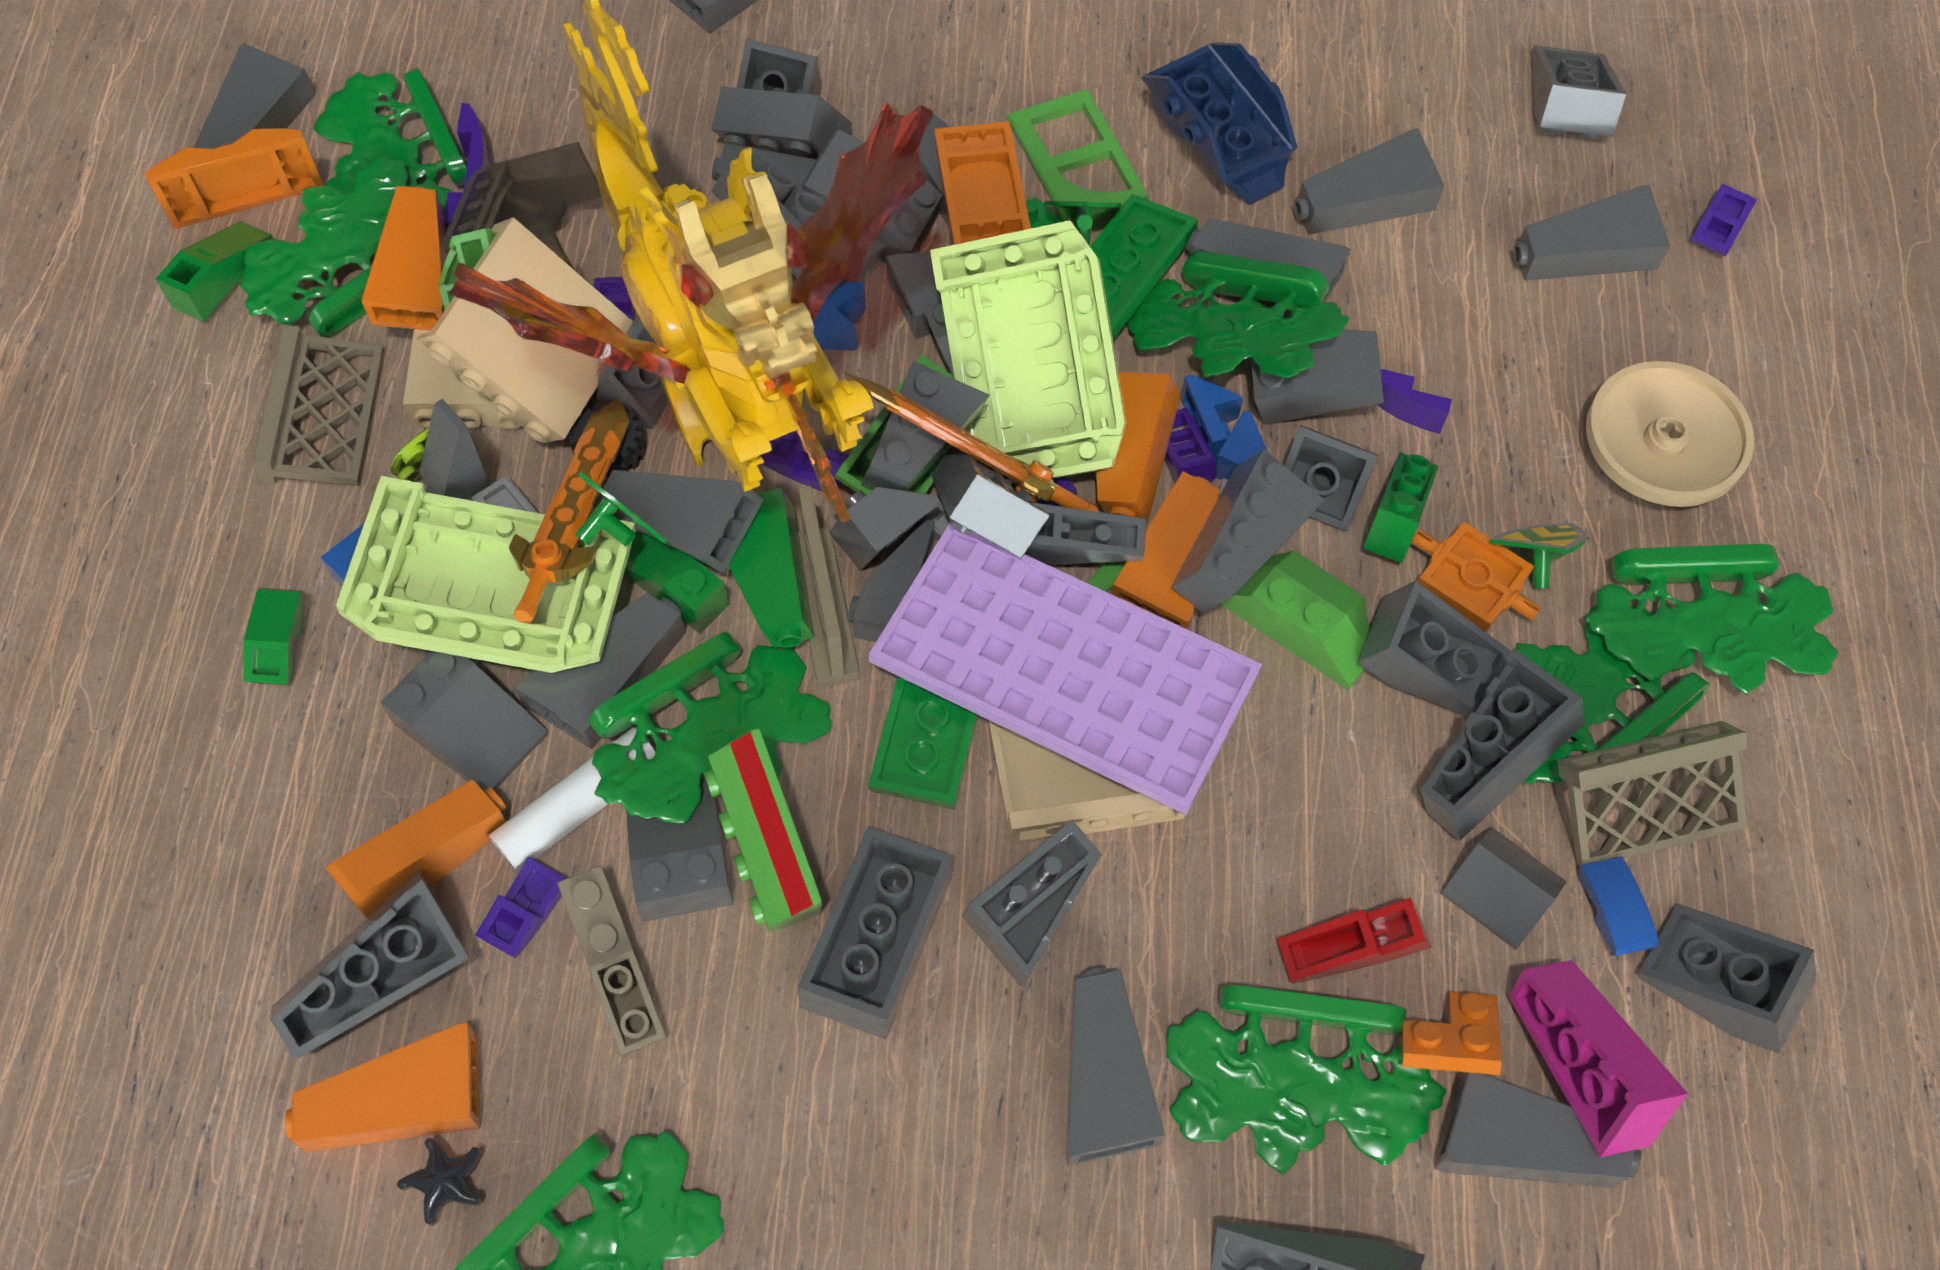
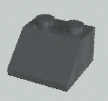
M876 487L867 495L860 490L842 505L843 508L834 515L837 522L829 533L861 571L919 526L941 501L936 495Z

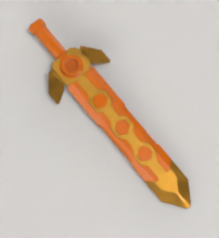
M845 373L850 380L860 383L871 397L884 404L888 410L1016 481L1018 484L1015 490L1017 492L1021 488L1026 490L1032 496L1030 501L1036 502L1038 498H1041L1045 501L1052 500L1062 507L1098 511L1096 504L1089 500L1086 501L1054 483L1052 480L1054 472L1042 463L1033 460L1029 465L1026 462L1009 456L895 390H889L878 383Z
M614 400L590 415L575 447L570 465L556 496L552 499L533 542L529 545V541L515 534L509 545V551L520 571L524 570L525 575L530 579L513 613V616L519 622L529 624L532 622L548 582L558 583L564 581L565 576L570 579L593 562L597 552L596 547L577 548L580 538L575 533L591 515L598 493L582 480L578 474L581 471L600 487L602 486L630 424L628 415L620 400Z

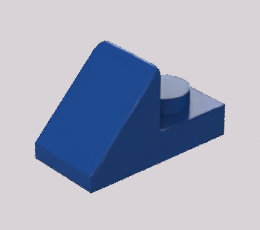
M855 277L851 278L809 310L814 326L813 334L821 349L856 350L858 348L857 328L853 322L859 319L864 310H866L865 286Z
M1185 376L1180 400L1183 407L1188 408L1217 461L1218 454L1230 435L1227 422L1239 418L1243 398L1237 393L1197 376Z

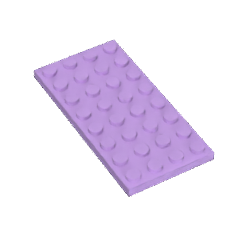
M950 523L869 653L870 663L1186 816L1262 667L1261 663L1024 554L1020 558L974 531L971 535L964 534Z

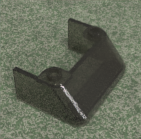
M575 142L494 163L476 171L468 181L441 243L446 255H448L451 249L449 244L452 236L484 228L492 229L495 224L514 217L573 269L553 229L561 224L568 207L602 199L598 181L580 143Z

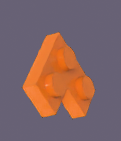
M1449 992V1023L1405 1020L1402 1030V1067L1492 1075L1501 1074L1502 1052L1497 995Z

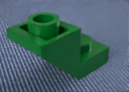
M262 587L257 589L243 640V682L288 685L293 681V638L303 632V590Z

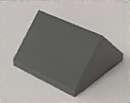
M746 39L737 88L820 96L818 57Z
M639 315L599 374L596 402H601V405L606 406L607 401L620 400L622 404L628 407L629 412L633 410L637 414L642 427L652 429L667 406L668 399L655 367L656 342L646 330Z
M1300 425L1284 466L1325 500L1310 517L1347 531L1367 486L1378 454Z
M1491 827L1440 894L1516 950L1555 901L1567 881Z

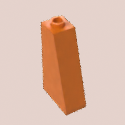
M396 186L361 300L372 325L431 331L444 313L439 281L444 262L447 258L445 217L434 189Z
M1118 372L1127 424L1114 467L1096 471L1097 500L1105 513L1146 518V523H1148L1181 395L1170 374Z
M1182 472L1146 530L1143 560L1126 562L1113 583L1111 594L1189 630L1195 606L1171 586L1216 504L1220 489L1212 486L1208 480L1202 477H1194L1186 472Z
M472 779L333 861L325 869L362 914L368 918L419 869L431 888L491 840L488 835L506 822L501 812L507 807L491 787L483 791Z
M468 1023L457 1024L293 1092L292 1109H288L285 1114V1129L288 1138L292 1139V1142L302 1150L309 1152L480 1129L478 1035Z

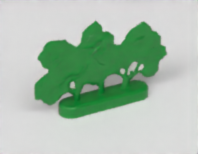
M418 67L403 75L404 82L412 97L408 104L398 102L392 98V94L397 88V79L394 74L386 72L370 77L356 72L352 77L347 78L345 88L331 94L326 102L325 111L318 116L313 129L329 141L352 143L353 149L350 154L339 158L334 168L336 175L329 179L325 186H332L343 194H351L356 182V173L377 157L404 161L405 169L408 173V179L405 184L409 187L422 184H436L433 181L436 173L444 167L456 186L464 185L467 170L466 163ZM386 95L389 100L378 101V97ZM377 106H391L389 107L390 110L397 109V112L390 115H381L375 112V108ZM409 113H420L428 131L412 139H404L398 132V124L401 118ZM396 117V122L388 126V120ZM432 139L441 160L436 163L419 164L417 161L419 152L417 148L419 144ZM427 175V180L424 183H416L418 178ZM440 187L446 194L453 192L447 188Z
M387 157L372 159L356 173V182L351 194H343L332 186L303 188L302 203L306 208L299 215L298 227L306 233L304 239L300 243L270 239L253 243L246 247L243 259L245 269L241 273L240 287L249 295L244 305L249 310V315L268 314L278 323L292 324L301 318L305 311L307 299L326 297L314 306L309 315L311 327L321 337L326 338L339 334L367 313L361 300L372 268L370 259L377 251L396 186L409 187L405 184L408 179L405 162L389 160ZM436 184L410 186L413 188L423 187L436 190L443 213H445L447 194ZM357 263L364 270L340 288H336L333 285L335 271L344 264ZM324 270L329 275L327 281L320 277ZM303 279H311L322 284L323 288L320 289L318 286L312 288L313 291L300 288L297 284ZM294 293H302L305 297L296 300L292 295Z
M1195 251L1191 253L1182 267L1185 281L1195 290L1184 291L1182 285L1172 279L1158 281L1126 323L1129 331L1134 334L1133 340L1139 350L1143 351L1167 347L1188 336L1195 337L1197 342L1191 349L1196 358L1204 361L1201 368L1205 377L1232 371L1243 359L1253 357L1259 365L1261 372L1281 378H1290L1297 375L1299 371L1306 370L1314 365V353L1308 345L1312 342L1338 337L1350 318L1341 315V309L1335 302L1321 303L1329 291V284L1327 279L1315 269ZM1212 293L1242 298L1234 304H1221L1213 298ZM1176 294H1184L1177 300L1173 299V296ZM1199 294L1203 295L1200 298V300L1193 305L1187 307H1181L1179 305L1183 300L1187 299L1190 296H1192V298H1197ZM1208 298L1210 305H1203L1202 302ZM1253 299L1273 302L1277 304H1275L1271 308L1264 307L1262 304L1254 301ZM1286 309L1292 311L1289 318L1285 319L1282 317Z
M1770 544L1635 548L1620 552L1610 562L1614 579L1618 583L1625 585L1651 584L1650 587L1644 592L1634 595L1626 588L1615 584L1603 585L1596 593L1598 609L1586 616L1591 630L1604 635L1607 650L1612 652L1618 659L1629 662L1635 671L1649 680H1655L1674 670L1680 662V657L1687 649H1695L1701 653L1702 663L1705 667L1716 674L1727 675L1730 683L1745 695L1751 690L1756 689L1766 680L1765 663L1770 658L1787 666L1794 673L1824 675L1831 670V662L1838 655V649L1833 647L1823 634L1814 630L1815 625L1833 613L1832 602L1826 587L1815 586L1810 579L1803 577L1799 573L1789 574L1777 586L1769 588L1756 581L1772 575L1778 570L1780 565L1777 551ZM1744 581L1741 594L1733 595L1714 589L1711 582ZM1700 582L1703 594L1696 601H1680L1667 592L1666 584ZM1757 592L1764 593L1767 596V604L1760 602ZM1655 595L1659 596L1660 607L1654 615H1646L1643 610L1647 600L1656 601ZM1638 599L1639 604L1636 609L1631 608L1630 600ZM1666 599L1672 600L1676 608L1667 607Z
M1594 605L1590 613L1598 609V605ZM1644 608L1643 612L1646 615H1653L1646 608ZM1586 621L1584 627L1589 642V651L1584 654H1576L1566 645H1550L1546 649H1541L1535 644L1517 643V651L1582 697L1585 724L1573 735L1578 741L1573 743L1566 741L1524 782L1526 784H1533L1537 780L1546 783L1562 782L1563 779L1559 777L1558 760L1567 758L1573 750L1594 752L1662 735L1697 705L1707 693L1710 684L1693 672L1685 675L1669 690L1662 689L1661 677L1646 682L1632 668L1629 662L1618 659L1612 652L1607 650L1604 635L1591 630L1588 621ZM1687 649L1680 657V662L1674 670L1688 668L1695 662L1694 649ZM1635 677L1639 684L1627 683L1626 678ZM1627 689L1645 690L1654 702L1633 720L1616 707V699L1623 691ZM1608 719H1615L1624 728L1599 747L1595 744L1589 731L1590 726L1605 722Z
M722 632L606 700L594 710L589 717L588 723L601 738H612L634 724L637 725L635 737L630 745L623 746L612 743L602 745L594 751L592 764L601 777L594 794L601 797L605 803H621L631 816H639L645 819L657 817L664 822L685 824L700 802L701 788L699 784L701 773L711 769L708 759L709 755L748 732L759 728L779 780L783 763L779 760V755L775 750L776 743L778 741L796 742L805 745L809 741L827 734L832 724L829 718L831 712L830 704L828 701H823L812 694H800L798 692L807 667L791 647L779 650L773 646L757 645L751 651L748 667L741 674L726 672L725 669L738 657L740 646L730 633ZM713 676L717 677L720 694L716 697L692 700L687 692ZM734 682H744L748 686L747 690L741 691ZM676 699L686 708L687 719L675 728L656 727L649 718V715ZM664 732L670 735L671 740L661 741L658 733ZM651 734L656 743V752L652 759L646 760L643 758L642 743L646 744L649 742L646 735ZM633 748L636 751V758L631 761L627 758L626 753Z
M1225 985L1220 988L1219 1006L1223 1012L1248 1017V1024L1236 1033L1225 1030L1210 1013L1198 1010L1193 1015L1186 1017L1181 1026L1172 1025L1168 1028L1167 1059L1192 1080V1085L1184 1088L1179 1093L1175 1103L1170 1107V1113L1173 1119L1180 1124V1132L1191 1142H1224L1230 1134L1247 1125L1254 1132L1256 1154L1281 1175L1297 1162L1300 1151L1310 1152L1324 1141V1125L1330 1121L1340 1122L1348 1132L1349 1139L1357 1150L1379 1164L1387 1166L1403 1154L1407 1144L1418 1141L1424 1133L1429 1131V1112L1439 1109L1443 1105V1097L1447 1093V1089L1431 1077L1430 1069L1402 1067V1045L1396 1047L1391 1054L1384 1056L1367 1042L1366 1036L1369 1033L1385 1035L1402 1033L1407 1009L1395 1005L1250 986ZM1261 1019L1299 1023L1298 1038L1276 1046L1267 1044L1260 1027ZM1312 1025L1347 1030L1350 1037V1048L1336 1059H1325L1316 1056L1310 1048ZM1249 1039L1247 1052L1240 1054L1237 1051L1239 1042ZM1361 1053L1365 1054V1062H1371L1373 1059L1380 1074L1379 1080H1369L1363 1073L1359 1061ZM1352 1057L1353 1067L1344 1070L1342 1067L1344 1061ZM1384 1061L1394 1064V1073L1388 1074L1383 1066Z
M668 1131L661 1132L656 1138L648 1135L630 1137L623 1148L621 1170L614 1180L598 1181L592 1174L606 1161L611 1149L598 1133H594L533 1190L454 1270H523L516 1260L515 1251L541 1225L559 1242V1252L547 1267L539 1270H662L664 1260L681 1257L695 1258L700 1252L720 1238L723 1232V1219L719 1216L721 1210L720 1198L717 1195H709L700 1190L693 1189L684 1192L681 1189L689 1154ZM582 1185L589 1192L594 1210L589 1217L576 1220L571 1225L562 1226L552 1214ZM614 1189L619 1190L624 1195L623 1201L617 1203L607 1193Z

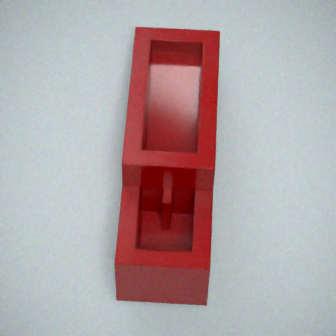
M1411 898L1370 912L1362 909L1277 939L1290 981L1293 984L1377 965L1432 948L1418 908Z

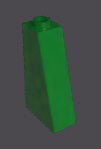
M780 487L758 493L764 501L728 566L761 631L774 648H790L799 645L803 640L814 638L815 635L795 508L783 488Z

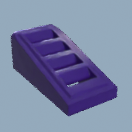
M1188 408L1178 409L1172 429L1184 426V429L1171 432L1164 459L1174 483H1176L1182 472H1186L1194 477H1202L1211 483L1216 479V459Z

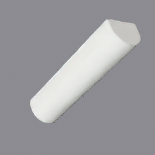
M632 727L612 743L623 746L630 745L637 729ZM649 742L646 744L642 743L643 758L646 760L652 759L655 756L654 749ZM632 748L626 753L627 758L631 761L636 758V751ZM593 757L488 835L491 842L517 873L521 870L528 857L535 860L608 805L601 797L594 794L601 777L592 764Z

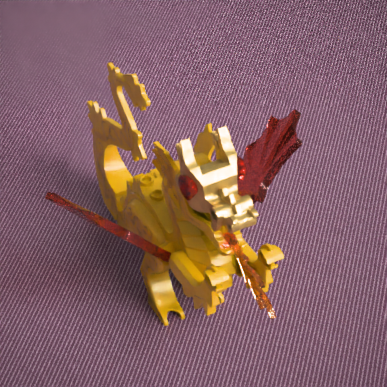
M583 0L584 4L582 6L587 16L592 38L605 74L595 65L589 47L584 46L578 29L574 30L571 22L563 24V28L569 41L568 48L578 69L577 77L579 80L581 106L589 146L605 211L619 242L624 283L634 308L656 344L630 338L591 306H575L560 303L519 278H513L508 281H496L459 262L453 273L457 280L450 293L457 298L494 311L504 318L513 327L516 334L523 339L559 345L594 357L624 371H630L632 366L658 374L671 408L672 419L695 464L698 467L704 465L701 456L704 442L712 440L725 456L730 473L738 474L744 492L760 486V480L764 479L759 468V464L764 463L760 455L772 451L769 441L797 430L803 449L809 454L827 501L832 500L841 523L851 520L840 491L829 470L832 469L831 464L818 438L806 421L808 416L802 407V393L804 389L810 406L816 412L819 411L824 432L829 435L835 433L841 452L857 446V440L862 437L856 424L865 421L861 414L874 407L870 395L860 383L854 380L847 381L846 379L839 381L814 337L813 322L831 291L842 279L851 283L857 281L862 271L865 257L890 218L926 183L927 176L919 162V146L924 132L932 119L933 111L923 105H919L910 114L900 115L896 107L885 103L882 106L877 123L866 142L840 156L834 182L827 200L812 217L800 226L798 231L790 223H785L766 172H755L752 169L751 147L741 150L739 158L731 161L729 177H727L729 198L710 204L703 193L695 189L690 190L685 184L679 186L677 184L665 187L663 192L652 174L658 171V167L647 140L646 127L639 117L637 107L628 87V84H631L636 96L649 92L648 83L640 69L633 47L629 46L622 25L618 24L600 6L599 0ZM791 267L801 268L802 271L793 284Z

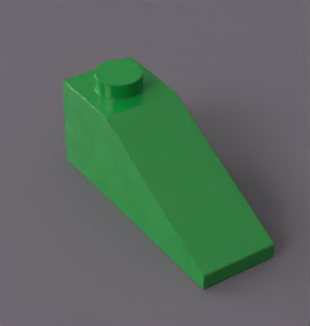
M636 531L624 575L656 599L666 598L673 602L681 610L683 621L701 634L729 606L724 581L693 557Z

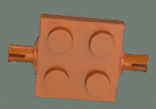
M1465 521L1462 522L1453 535L1442 542L1428 535L1422 529L1412 539V545H1415L1431 556L1428 567L1417 582L1487 632L1498 616L1510 608L1531 622L1541 610V606L1520 594L1523 589V583L1535 566L1504 546L1490 543V537Z

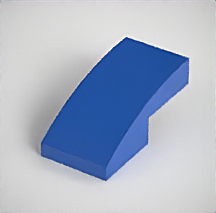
M1617 857L1580 865L1578 878L1597 909L1595 923L1614 956L1658 947L1659 939L1649 909L1624 858Z

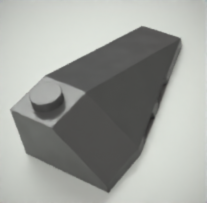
M1219 1222L1211 1270H1422L1425 1255L1371 1239Z

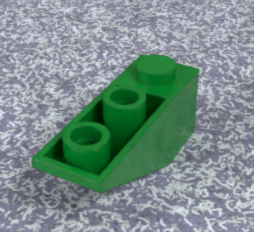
M239 221L181 249L155 280L172 308L205 322L241 279V273L245 269L243 259L246 247L253 243L274 238L265 231Z
M1400 452L1363 549L1403 563L1420 522L1439 467L1438 465L1430 463L1423 456L1416 454L1407 455Z

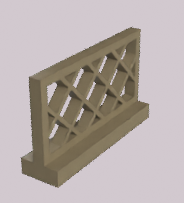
M283 324L253 458L258 482L275 484L277 477L352 486L359 485L384 354L383 344L302 335L300 326ZM309 349L324 350L332 356L331 359L317 367L307 359ZM356 355L372 356L371 364L358 372L349 365L347 360ZM340 365L350 377L332 386L323 375ZM316 379L326 391L308 401L300 392L301 387ZM357 384L365 393V397L350 406L340 394ZM334 399L343 411L325 420L316 408ZM309 413L319 425L301 435L293 427L294 421ZM351 418L359 427L358 432L343 440L333 428ZM326 432L336 445L318 455L309 445V442ZM355 445V449L353 452V450L350 447ZM301 447L312 458L302 466L285 465L287 455ZM344 452L352 461L350 472L332 470L326 462Z
M811 486L798 488L803 531H798L815 635L814 638L809 639L817 686L824 687L860 680L859 669L832 536L829 533L830 526L819 528Z
M1718 721L1558 760L1559 777L1567 781L1576 864L1580 866L1617 857L1628 858L1747 828L1740 751L1748 749L1746 732L1724 721ZM1725 757L1726 770L1715 784L1703 774L1714 759ZM1682 767L1689 772V775L1674 794L1662 784L1673 769ZM1641 777L1648 782V785L1633 804L1622 797L1621 794L1632 779ZM1701 780L1711 787L1712 790L1699 808L1696 809L1685 800L1698 781ZM1600 787L1607 794L1594 813L1591 814L1584 809L1582 791ZM1660 790L1669 796L1671 800L1656 820L1644 812V809L1657 791ZM1724 796L1729 800L1731 818L1714 822L1707 816L1719 799ZM1619 800L1629 807L1630 810L1616 830L1602 822V820L1614 803ZM1682 805L1694 815L1683 830L1673 832L1666 826ZM1641 815L1653 825L1642 840L1632 842L1625 836ZM1598 826L1612 834L1601 850L1589 853L1588 840Z

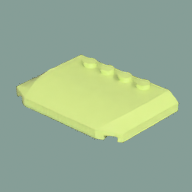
M1069 220L930 250L936 289L941 293L954 378L990 395L978 417L964 430L1003 453L1029 465L1033 460L1042 463L1054 472L1052 479L1113 468L1127 424L1100 260L1073 223ZM1013 480L1010 486H1015L1018 483Z
M381 476L336 607L340 615L376 641L553 673L600 662L632 542L625 547L603 529H601L589 545L580 539L577 548L595 546L597 549L592 564L570 579L565 576L564 581L558 583L548 582L537 606L534 619L530 624L522 623L513 616V613L530 579L525 575L524 570L520 571L509 551V545L515 534L529 541L530 545L538 532L545 514L427 493L423 483ZM620 520L635 532V523Z

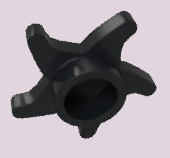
M428 1138L425 1141V1146L429 1150L426 1168L413 1172L397 1182V1187L402 1191L413 1188L425 1194L424 1220L425 1223L433 1226L437 1222L438 1212L447 1203L456 1202L473 1206L481 1204V1197L470 1192L466 1179L479 1160L481 1151L477 1147H473L464 1156L449 1158L447 1153L434 1139Z

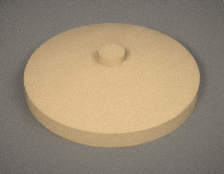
M1649 361L1621 369L1608 378L1600 387L1591 403L1586 419L1588 444L1601 469L1610 479L1627 492L1660 505L1675 507L1695 506L1721 497L1739 481L1753 456L1754 431L1748 413L1740 400L1728 387L1713 376L1681 363Z

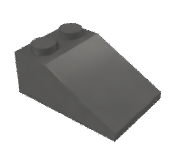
M1534 45L1532 50L1533 108L1539 127L1553 134H1562L1565 130L1578 132L1579 135L1590 139H1597L1600 135L1613 137L1626 93L1604 54Z
M839 129L834 131L801 185L804 191L815 192L826 200L823 207L839 219L843 220L846 215L857 223L858 227L855 231L870 242L875 237L886 246L877 256L884 263H886L887 256L905 254L911 251L942 196L916 169Z
M1343 329L1338 337L1310 343L1308 347L1313 350L1314 365L1306 370L1299 371L1297 375L1290 378H1281L1261 372L1259 365L1251 357L1254 400L1264 424L1384 403L1376 331Z
M1413 581L1384 596L1357 663L1391 687L1469 717L1471 712H1476L1486 697V689L1494 677L1498 678L1507 665L1506 659L1511 650L1420 583Z
M430 651L380 702L395 726L467 782L473 779L483 791L489 787L495 791L549 734L537 720L475 663L462 656Z
M700 780V802L685 824L664 822L657 817L645 819L639 816H631L626 810L629 857L635 903L643 922L733 905L716 796L711 797L706 780Z
M1677 903L1658 937V947L1651 949L1639 971V978L1730 1035L1780 1053L1816 982L1814 949Z

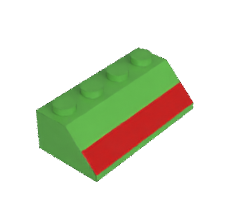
M759 728L752 730L709 755L708 759L711 769L703 772L711 797L720 795L726 811L719 813L718 816L726 839L736 838L741 854L733 856L740 879L742 882L750 879L756 896L748 899L756 924L759 925L765 922L768 932L771 933L820 915L822 900Z

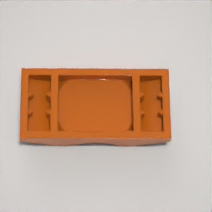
M1010 121L935 128L934 137L939 176L944 192L952 245L1031 229Z
M284 128L252 129L235 142L224 144L214 149L186 147L145 172L149 185L174 229L303 194V188L324 186L302 131Z

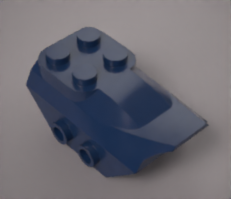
M1213 42L1141 76L1144 84L1151 91L1150 102L1172 132L1178 137L1186 139L1190 145H1194L1220 180L1238 193L1248 204L1252 205L1285 186L1286 165L1289 156L1296 150L1297 143L1284 96L1281 94L1278 85L1275 82H1271L1262 71L1257 59L1250 55L1241 43Z

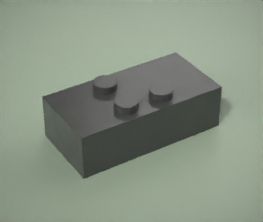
M868 826L799 983V1007L887 1039L952 879L954 856Z

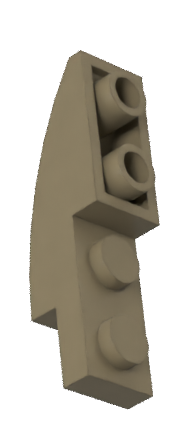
M600 865L557 882L621 1056L665 1039L666 1035L602 866Z

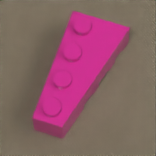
M1572 960L1523 969L1509 994V998L1598 1155L1605 1157L1650 1147L1688 1095L1687 1091Z

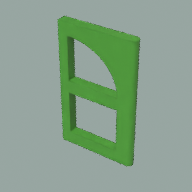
M1088 89L1008 114L1007 120L1010 121L1013 131L1051 201L1121 203L1122 207L1131 194L1148 200L1149 196ZM1083 110L1100 141L1050 157L1033 125ZM1110 158L1128 190L1118 192L1087 190L1074 185L1064 178L1061 173ZM1055 206L1062 221L1070 220L1075 226L1076 206ZM1091 207V218L1095 221L1116 214L1121 207Z

